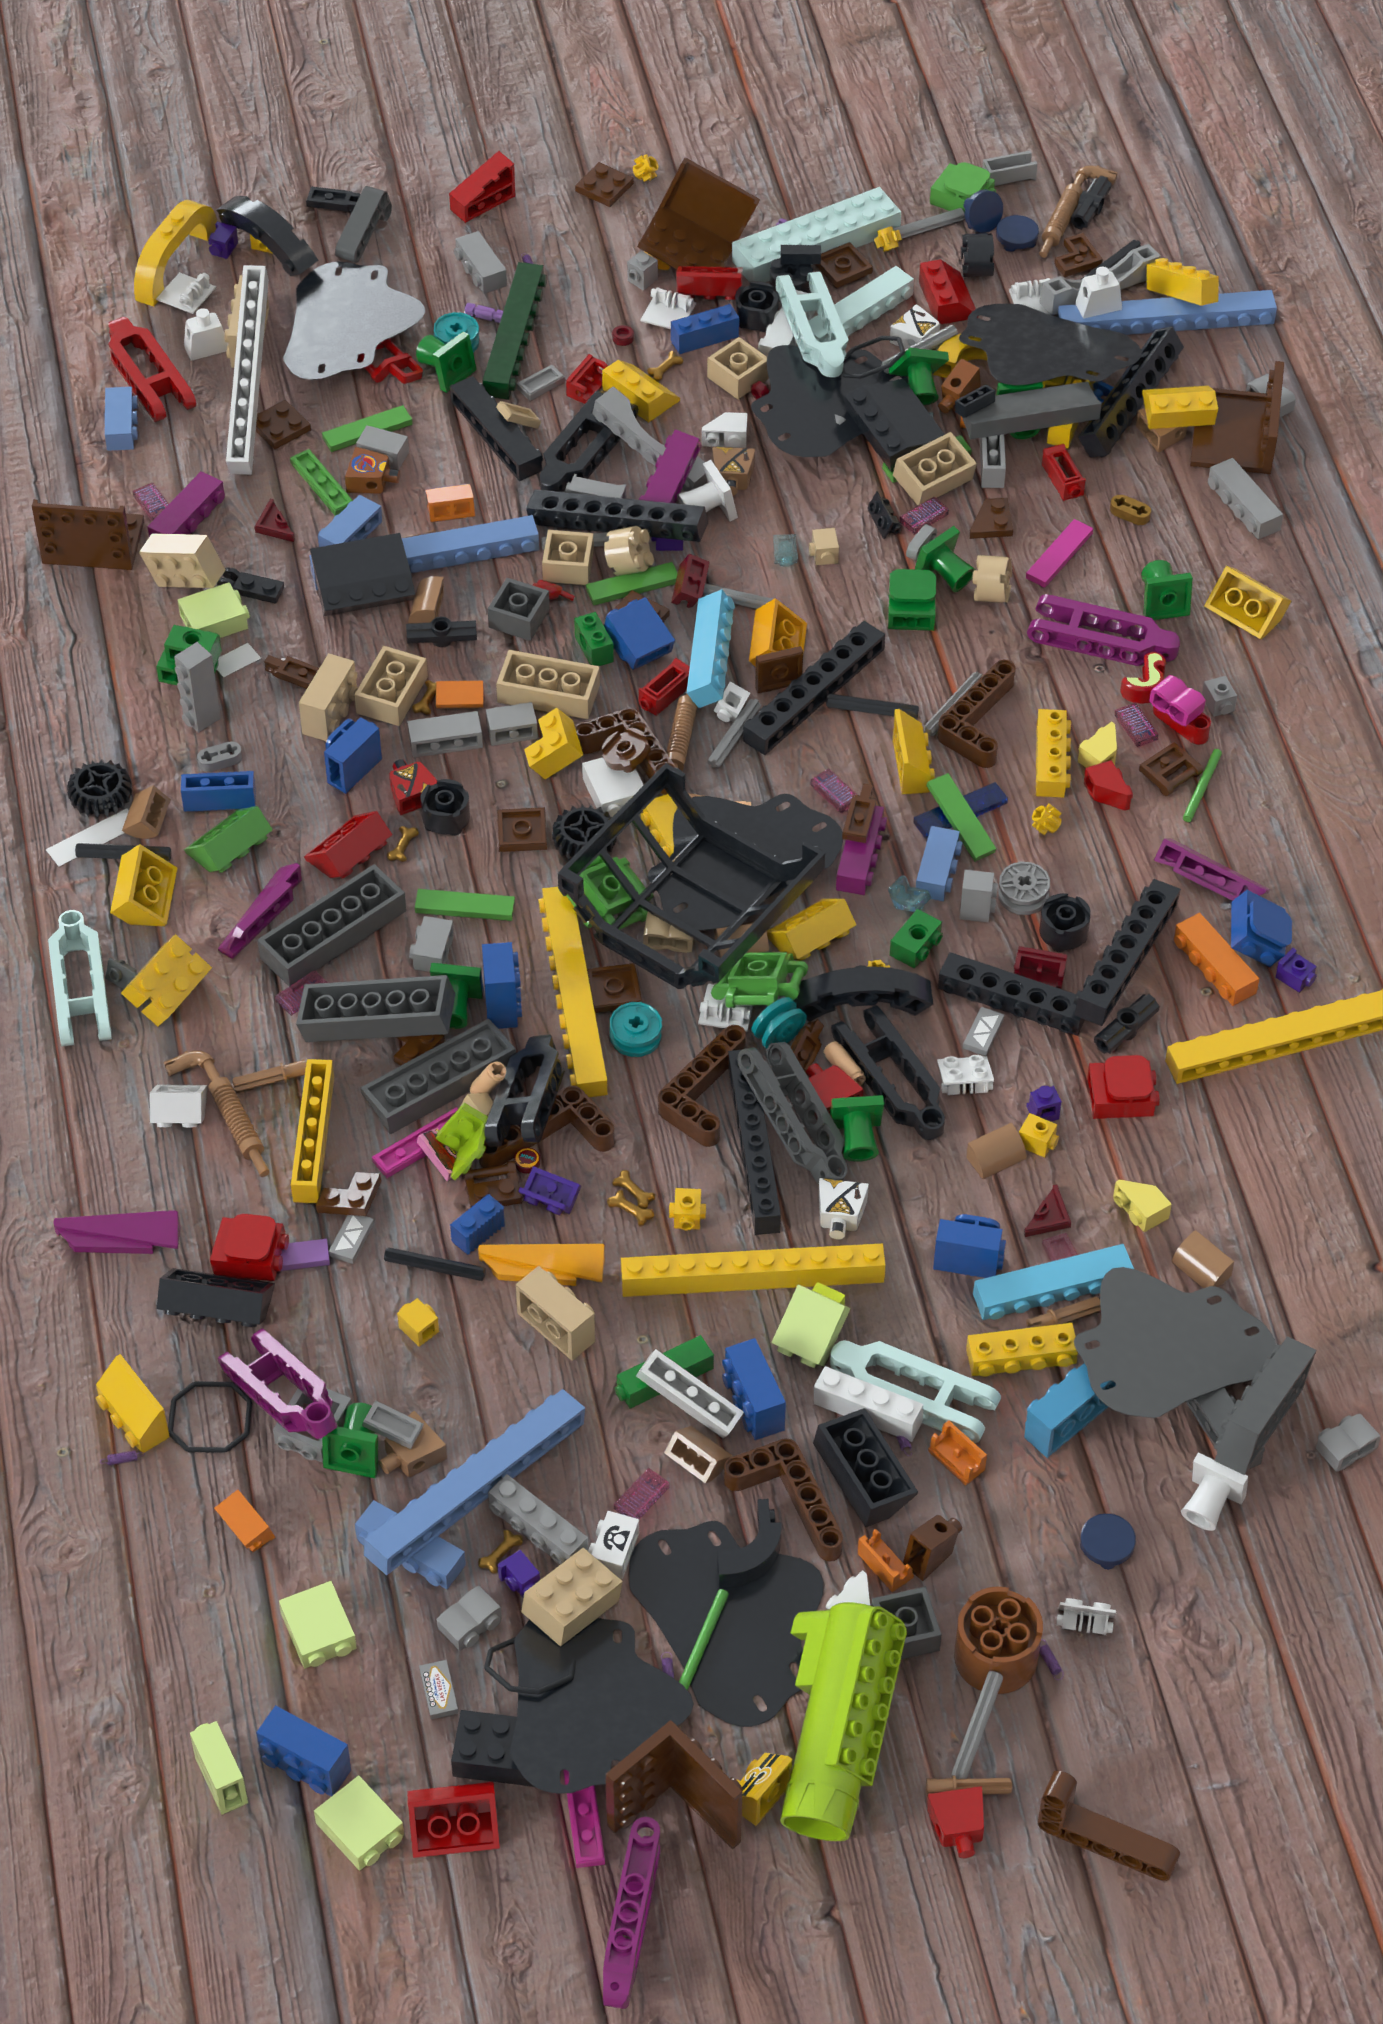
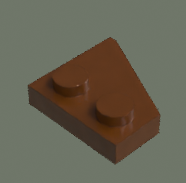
M1008 498L985 499L970 529L969 538L1012 537L1013 525Z

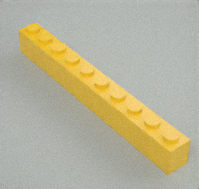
M558 887L542 888V898L538 899L540 913L545 914V917L542 918L543 932H548V937H545L546 950L552 953V956H548L550 971L555 970V975H552L553 990H558L559 995H555L557 1010L562 1009V1014L559 1015L560 1029H565L566 1034H562L564 1049H569V1054H566L567 1069H572L573 1074L569 1075L570 1086L579 1087L588 1097L608 1095L607 1076L577 914L573 909V904L567 896L561 894Z
M1383 989L1369 994L1364 993L1346 1000H1337L1334 1003L1323 1006H1314L1308 1010L1291 1012L1285 1016L1268 1018L1262 1022L1245 1024L1239 1028L1222 1030L1216 1034L1199 1036L1193 1040L1176 1042L1167 1047L1165 1062L1176 1084L1381 1031L1383 1030Z
M883 1243L621 1258L623 1297L796 1288L797 1285L814 1287L817 1282L825 1286L884 1283L885 1278Z

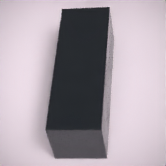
M781 245L780 264H821V245Z
M986 384L955 400V413L966 418L994 403L996 390Z

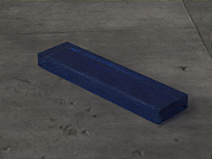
M996 782L963 796L976 817L1008 803V797ZM940 806L915 816L913 819V823L925 839L929 836L931 826L945 829L952 828Z

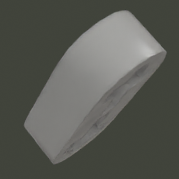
M925 524L910 542L906 556L917 561L921 547L936 538L937 529Z
M231 741L205 748L197 755L198 766L202 771L212 772L238 764L242 759L241 746Z

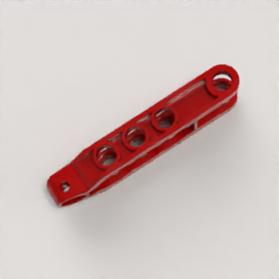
M121 317L108 323L111 339L108 343L111 349V361L129 387H132V391L137 395V398L154 422L164 420L167 417L159 397L172 392L177 401L181 402L186 410L197 406L191 388L149 329L133 326L127 317ZM131 342L135 348L144 349L150 363L153 362L158 369V374L145 379L123 346H127Z

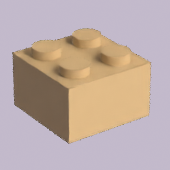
M738 337L708 357L707 377L736 399H739L751 391L752 384L757 381L763 383L769 379L767 357Z
M548 530L542 561L543 580L551 583L589 584L594 554L593 533Z

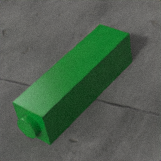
M701 1335L662 1353L694 1377L714 1369V1354ZM645 1362L617 1374L616 1395L621 1402H626L629 1409L660 1395V1393L636 1377Z

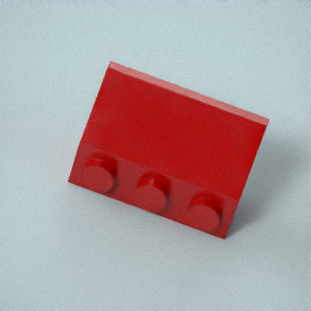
M941 259L920 263L919 284L933 317L939 321L940 325L968 320V316L976 308L960 271Z
M678 266L676 271L678 294L690 295L693 299L695 295H703V299H716V296H725L726 300H735L736 291L743 285V267Z
M377 811L354 815L307 853L304 858L329 878L341 877L342 879L353 872L352 867L357 863L359 865L370 858L369 854L374 849L377 851L387 844L386 840L393 834Z
M493 1782L407 1791L413 1858L500 1849Z

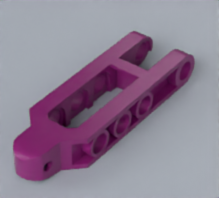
M1048 594L1039 597L1036 611L1045 617L1053 618L1055 621L1069 625L1044 619H1034L1030 622L1027 631L1029 639L1036 643L1134 666L1143 665L1144 655L1149 652H1157L1162 655L1166 653L1168 654V656H1164L1166 662L1172 661L1177 658L1180 647L1179 636L1175 632L1160 629L1150 617ZM1078 626H1088L1100 629V631L1102 632L1109 631L1122 634L1123 637L1131 636L1144 640H1130L1122 637H1117L1109 634L1079 628Z
M263 1328L250 1337L261 1357L248 1366L238 1357L234 1358L229 1352H225L217 1358L224 1373L288 1432L307 1431L314 1438L321 1439L337 1428L338 1424L331 1410L333 1400L328 1396L325 1382ZM284 1375L310 1398L313 1403L309 1404L305 1410L299 1405H286L277 1392L274 1394L268 1388V1385Z
M650 1817L637 1819L631 1827L605 1952L603 2006L626 2009L629 2006L632 1988L637 1975L660 1862V1826L656 1820ZM648 1827L653 1830L654 1834L651 1837L643 1836L642 1838L638 1835V1831L641 1828ZM628 1908H633L637 1912H632ZM622 1935H626L631 1939L624 1938Z

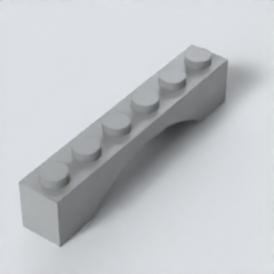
M1150 244L1131 250L1117 264L1109 268V271L1113 272L1121 290L1146 281L1147 264L1155 262L1156 259L1161 258V255ZM1059 276L1042 282L1040 304L1051 315L1058 313V306L1075 305L1083 279L1071 280Z
M615 387L610 388L595 400L592 413L595 418L604 423L615 435L622 438L632 449L639 452L646 461L655 466L659 455L663 456L665 445L652 438L640 426L631 409L630 400ZM697 456L682 488L686 492L707 483L703 466L705 462Z

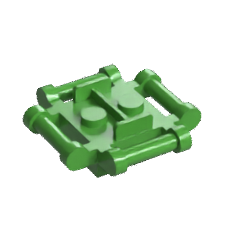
M600 856L579 875L584 879L585 896L603 920L610 925L615 921L613 915L624 911L633 902ZM612 858L640 895L645 886L630 868V862L627 858ZM652 893L646 901L649 902L654 897V894ZM567 894V895H566L567 898L570 900V902H571V903L573 904V906L575 907L576 904L573 902V900H572V899L570 898V896ZM639 907L619 930L638 921H646L648 911ZM589 922L584 923L587 928L592 927Z
M787 952L746 953L721 981L713 986L711 995L716 1000H722L725 997L727 1008H735L736 1005L769 1006L777 1001L779 996L796 999L800 991L799 985L802 977L806 976L808 972V965L804 961H794L793 954ZM793 973L790 983H787V974Z

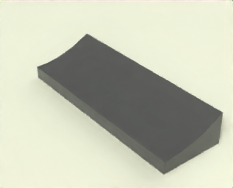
M1086 381L995 396L994 403L963 418L969 438L977 439L1097 420L1100 418L1102 403L1096 398L1089 382Z
M487 1019L360 1087L361 1093L374 1109L388 1133L392 1134L470 1092L472 1082L490 1063L500 1062L506 1068L510 1057L516 1054V1048L491 1020Z

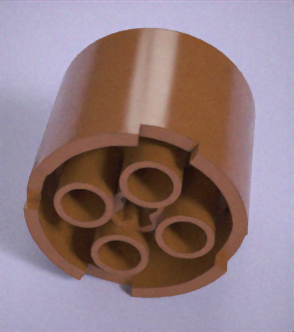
M989 1587L974 1593L968 1598L967 1603L963 1606L958 1616L954 1649L955 1664L962 1678L980 1691H982L989 1671L998 1672L1003 1676L998 1694H1006L1026 1685L1033 1677L1037 1668L1043 1632L1041 1613L1029 1597L1026 1599L1018 1593L1009 1591L1008 1587Z

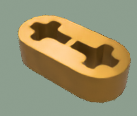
M1116 495L1111 499L1110 512L1114 516L1136 525H1145L1150 521L1151 508L1147 504L1125 495Z

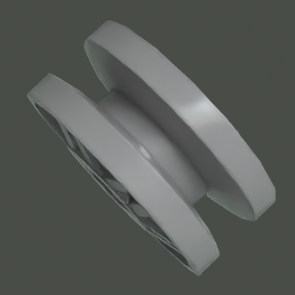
M1020 861L1010 864L1003 870L999 880L998 898L1002 906L1018 915H1030L1039 912L1043 908L1045 901L1049 898V875L1040 865L1032 862Z

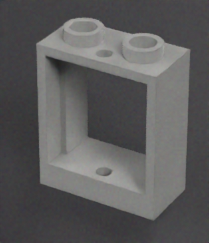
M297 1389L288 1405H299L302 1407L304 1403L309 1405L313 1401L300 1389ZM327 1389L328 1396L333 1400L332 1413L338 1427H343L346 1409L352 1404L351 1398ZM278 1422L273 1428L275 1444L283 1450H292L300 1453L308 1460H317L323 1463L322 1438L316 1441L296 1432H288Z

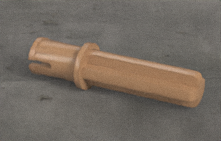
M302 1059L301 1061L285 1065L280 1063L278 1067L234 1077V1089L236 1092L283 1080L286 1083L287 1079L305 1075L306 1061Z
M1095 1296L1054 1311L1049 1309L1045 1314L1028 1318L1026 1320L1027 1328L1030 1326L1041 1327L1065 1324L1100 1312V1299Z
M952 1775V1778L945 1779L926 1778V1795L928 1797V1794L978 1786H982L983 1795L1012 1793V1781L1010 1778L956 1779L955 1775Z

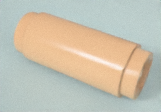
M834 1041L825 1047V1057L832 1066L836 1065L860 1086L865 1082L864 1072L841 1044Z
M500 1062L490 1063L472 1082L470 1093L490 1094L505 1078V1066Z

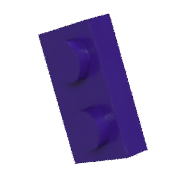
M533 1166L525 1187H520L518 1192L524 1196L523 1201L531 1205L538 1206V1203L547 1206V1211L556 1215H561L562 1212L570 1215L582 1186Z

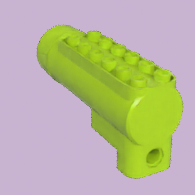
M853 1602L838 1603L832 1606L830 1610L799 1612L794 1618L791 1630L793 1636L800 1640H805L795 1686L808 1693L810 1697L793 1769L786 1787L781 1823L795 1833L824 1841H845L849 1839L859 1806L861 1786L873 1785L907 1635L903 1621L884 1608Z

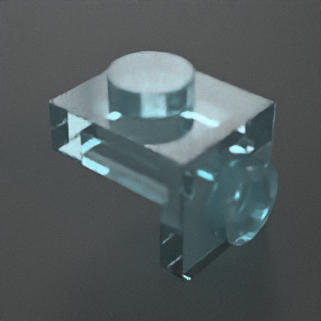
M796 534L773 535L774 564L788 567L792 566L793 563H797Z
M901 875L888 888L896 909L915 912L916 909L921 910L931 899L928 890L910 887L906 876Z

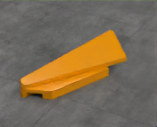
M604 1244L479 1245L478 1248L479 1260L481 1262L484 1261L491 1268L492 1274L498 1280L519 1282L536 1267L540 1266L544 1271L551 1272L561 1285L576 1286L577 1278L595 1282L603 1281L605 1265Z

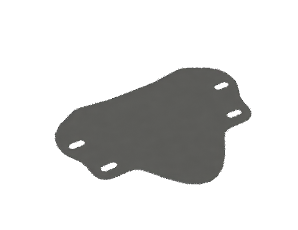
M1125 1267L1111 1269L1105 1274L1101 1282V1323L1098 1327L1077 1334L1074 1338V1346L1087 1367L1090 1386L1096 1396L1112 1410L1126 1415L1148 1418L1160 1417L1186 1401L1219 1388L1253 1380L1257 1371L1261 1372L1267 1357L1271 1358V1354L1276 1346L1275 1339L1270 1330L1260 1320L1244 1311L1223 1289L1209 1286L1192 1293H1186L1146 1273ZM1214 1296H1220L1222 1299L1221 1302L1213 1305L1207 1303V1299ZM1252 1327L1259 1329V1333L1252 1336H1247L1244 1333L1246 1329ZM1093 1340H1097L1100 1343L1099 1347L1090 1350L1084 1346ZM1111 1380L1116 1383L1115 1387L1108 1390H1103L1100 1386L1102 1383Z

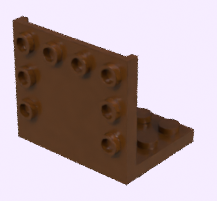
M685 157L637 247L675 269H678V266L724 267L732 253V242L739 240L760 199Z
M1275 361L1274 370H1269L1266 393L1212 388L1215 390L1218 405L1215 425L1194 426L1190 466L1210 468L1233 458L1245 472L1271 474L1278 438L1284 362Z
M33 499L32 511L42 564L122 570L133 569L144 525V515L126 514L125 506L115 509L38 503V500Z
M672 1720L605 1774L607 1826L614 1833L621 1828L625 1829L630 1826L637 1814L643 1809L645 1811L650 1809L656 1803L657 1798L671 1787L732 1850L741 1843L742 1786L734 1777L729 1778L723 1772L720 1763L713 1757L709 1758L703 1752L700 1743L693 1737L689 1738Z

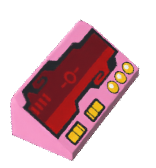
M438 1128L420 1134L417 1139L419 1146L446 1181L452 1179L451 1174L457 1152L436 1140Z

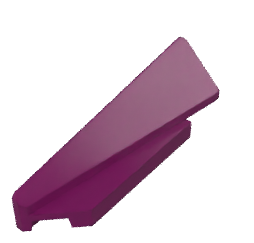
M1171 838L1163 839L1154 858V861L1174 867V872L1232 901L1246 890L1259 896L1267 894L1270 890Z
M298 863L286 865L277 870L219 946L218 951L233 959L294 900L293 889L302 881L301 868Z
M176 1210L55 1218L53 1222L56 1234L61 1235L74 1252L153 1254L154 1246L178 1249L181 1229L178 1211Z

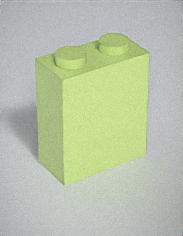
M229 582L177 599L180 617L186 627L217 633L220 635V638L248 629L247 619L250 618L249 611L246 605L242 606L238 590H233Z
M797 1285L771 1343L779 1346L777 1351L784 1355L792 1357L794 1353L801 1356L800 1362L812 1368H815L816 1364L825 1366L851 1308L804 1286Z
M332 1581L279 1600L281 1615L304 1669L310 1666H319L326 1660L336 1656H346L352 1650L357 1649L354 1632Z
M217 1721L198 1726L195 1731L190 1732L195 1759L220 1813L223 1815L248 1803L244 1779Z
M359 1775L314 1810L316 1824L359 1871L366 1865H373L379 1859L381 1853L388 1848L397 1846L404 1836L403 1822Z

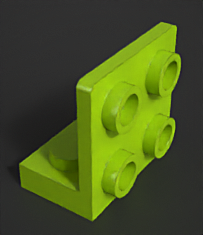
M466 1103L462 1104L437 1132L436 1136L437 1141L457 1152L451 1178L454 1180L461 1174L465 1175L470 1169L475 1158L477 1160L480 1159L486 1149V1146H484V1130L488 1116Z

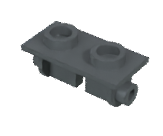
M110 957L105 979L125 989L138 973H136L137 970L126 964L124 960H114Z

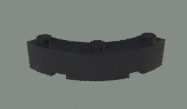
M234 196L216 209L222 223L235 226L237 229H241L261 241L277 257L285 272L290 276L303 273L319 261L304 239L299 240L291 231L294 227L279 213L261 201L256 200L253 202L247 196Z
M863 965L835 970L802 980L799 985V994L796 999H793L796 1003V1009H801L806 1014V1020L809 1022L824 1014L836 1011L835 1007L843 1004L856 1007L874 1006L878 1002L890 1003L891 1008L908 1012L914 1016L933 1005L930 980L916 973L900 969L866 967Z

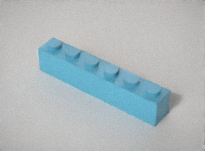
M722 589L698 599L687 694L698 708L723 699L735 605L732 598L728 597Z
M1124 1244L976 1280L974 1282L973 1296L982 1320L990 1318L995 1320L1002 1318L1006 1314L1014 1312L1024 1313L1030 1308L1038 1306L1048 1307L1055 1302L1075 1300L1079 1296L1090 1293L1093 1295L1099 1294L1101 1282L1108 1271L1119 1267L1134 1268Z

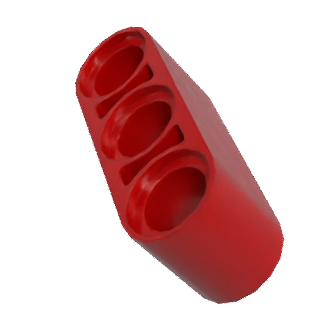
M1153 706V714L1191 743L1202 745L1208 741L1211 719L1202 712L1187 726H1182L1175 722L1167 713H1163Z

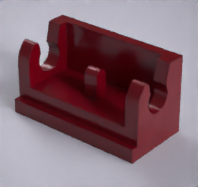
M692 554L686 556L679 565L671 603L678 605L682 600L688 601L687 608H691L699 598H702L709 561Z
M1019 946L1014 965V974L1062 989L1067 955Z

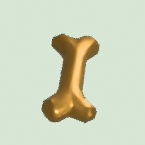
M671 351L668 353V358L656 368H648L647 373L653 376L654 380L661 381L663 373L670 367L683 364V358L677 356L676 352Z
M427 680L425 681L427 691L419 703L412 705L414 713L431 714L429 704L436 694V682L433 683Z
M399 827L402 836L396 848L387 853L389 861H407L404 851L410 840L419 835L416 827Z
M621 1170L620 1176L613 1179L612 1185L624 1187L637 1199L638 1207L646 1209L648 1203L655 1200L656 1194L644 1192L630 1179V1172L628 1170Z
M618 1190L614 1197L607 1199L608 1207H619L635 1216L638 1226H644L646 1220L654 1218L653 1209H642L626 1200L623 1190Z
M504 1530L503 1542L490 1555L478 1559L479 1568H487L492 1574H497L498 1562L511 1548L523 1544V1536L520 1534L514 1535L510 1530Z

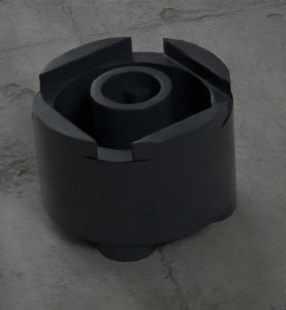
M992 233L962 235V246L960 247L961 259H963L962 277L993 276L994 241Z
M780 258L774 259L770 267V285L777 292L776 277L789 275L795 290L811 293L807 275L813 272L812 265L780 264Z
M761 281L750 282V285L744 288L742 285L738 288L735 295V312L739 316V327L766 332L768 325L773 323L774 316L778 311V292L773 290L772 285Z
M451 779L437 780V784L432 786L429 784L423 789L421 793V810L425 829L437 834L456 836L468 824L470 819L469 794L460 782Z
M1066 893L1049 897L1044 903L1040 918L1039 932L1043 941L1056 952L1075 949L1085 943L1090 925L1091 910L1089 905L1078 896L1076 898L1068 897Z

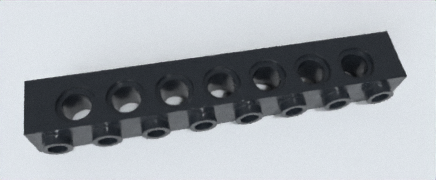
M1173 326L1156 329L1141 349L1142 355L1140 359L1126 369L1101 404L1100 418L1089 421L1079 434L1078 438L1090 458L1105 457L1111 453L1113 446L1121 439V435L1131 425V421L1143 406L1142 391L1155 389L1160 384L1163 376L1169 371L1173 362L1178 359V355L1184 346Z
M534 490L526 507L527 515H533L535 524L539 526L607 533L613 530L638 526L641 529H646L650 537L701 542L708 525L705 506Z
M866 621L861 622L857 627H853L846 637L838 640L834 647L827 653H823L813 666H809L798 679H794L790 683L789 687L783 692H779L772 702L763 706L756 716L745 722L743 726V742L763 755L769 753L827 701L828 694H835L884 651L885 633Z
M1153 879L1149 887L1145 886L1143 888L1140 901H1135L1131 909V915L1125 916L1121 931L1117 930L1112 939V945L1106 946L1102 961L1098 960L1094 966L1093 975L1087 976L1083 991L1078 990L1073 1002L1076 1005L1075 1016L1103 1026L1175 911L1181 891L1180 888L1157 879Z
M741 1050L728 1051V1072L754 1235L780 1233L781 1213L764 1110L739 1068L737 1059Z

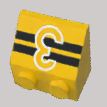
M764 1753L759 1760L754 1759L746 1769L747 1774L741 1781L737 1779L743 1789L742 1816L755 1826L759 1824L786 1792L787 1783L792 1772L793 1759L789 1756Z

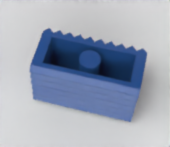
M487 1194L450 1224L451 1241L464 1253L470 1255L474 1248H478V1245L486 1242V1239L493 1236V1233H497V1230L505 1227L504 1206L490 1194Z

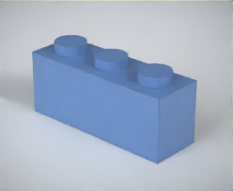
M132 387L105 388V441L107 451L134 449V440H138L137 427H134V424H138L137 411H134V409H138L137 395L133 396Z
M359 495L349 502L347 507L340 514L336 515L325 528L320 530L318 534L319 547L365 539L382 523L381 505Z
M931 826L916 880L915 896L944 901L946 892H951L953 878H950L951 874H956L958 860H955L956 855H961L963 842L959 841L960 831Z

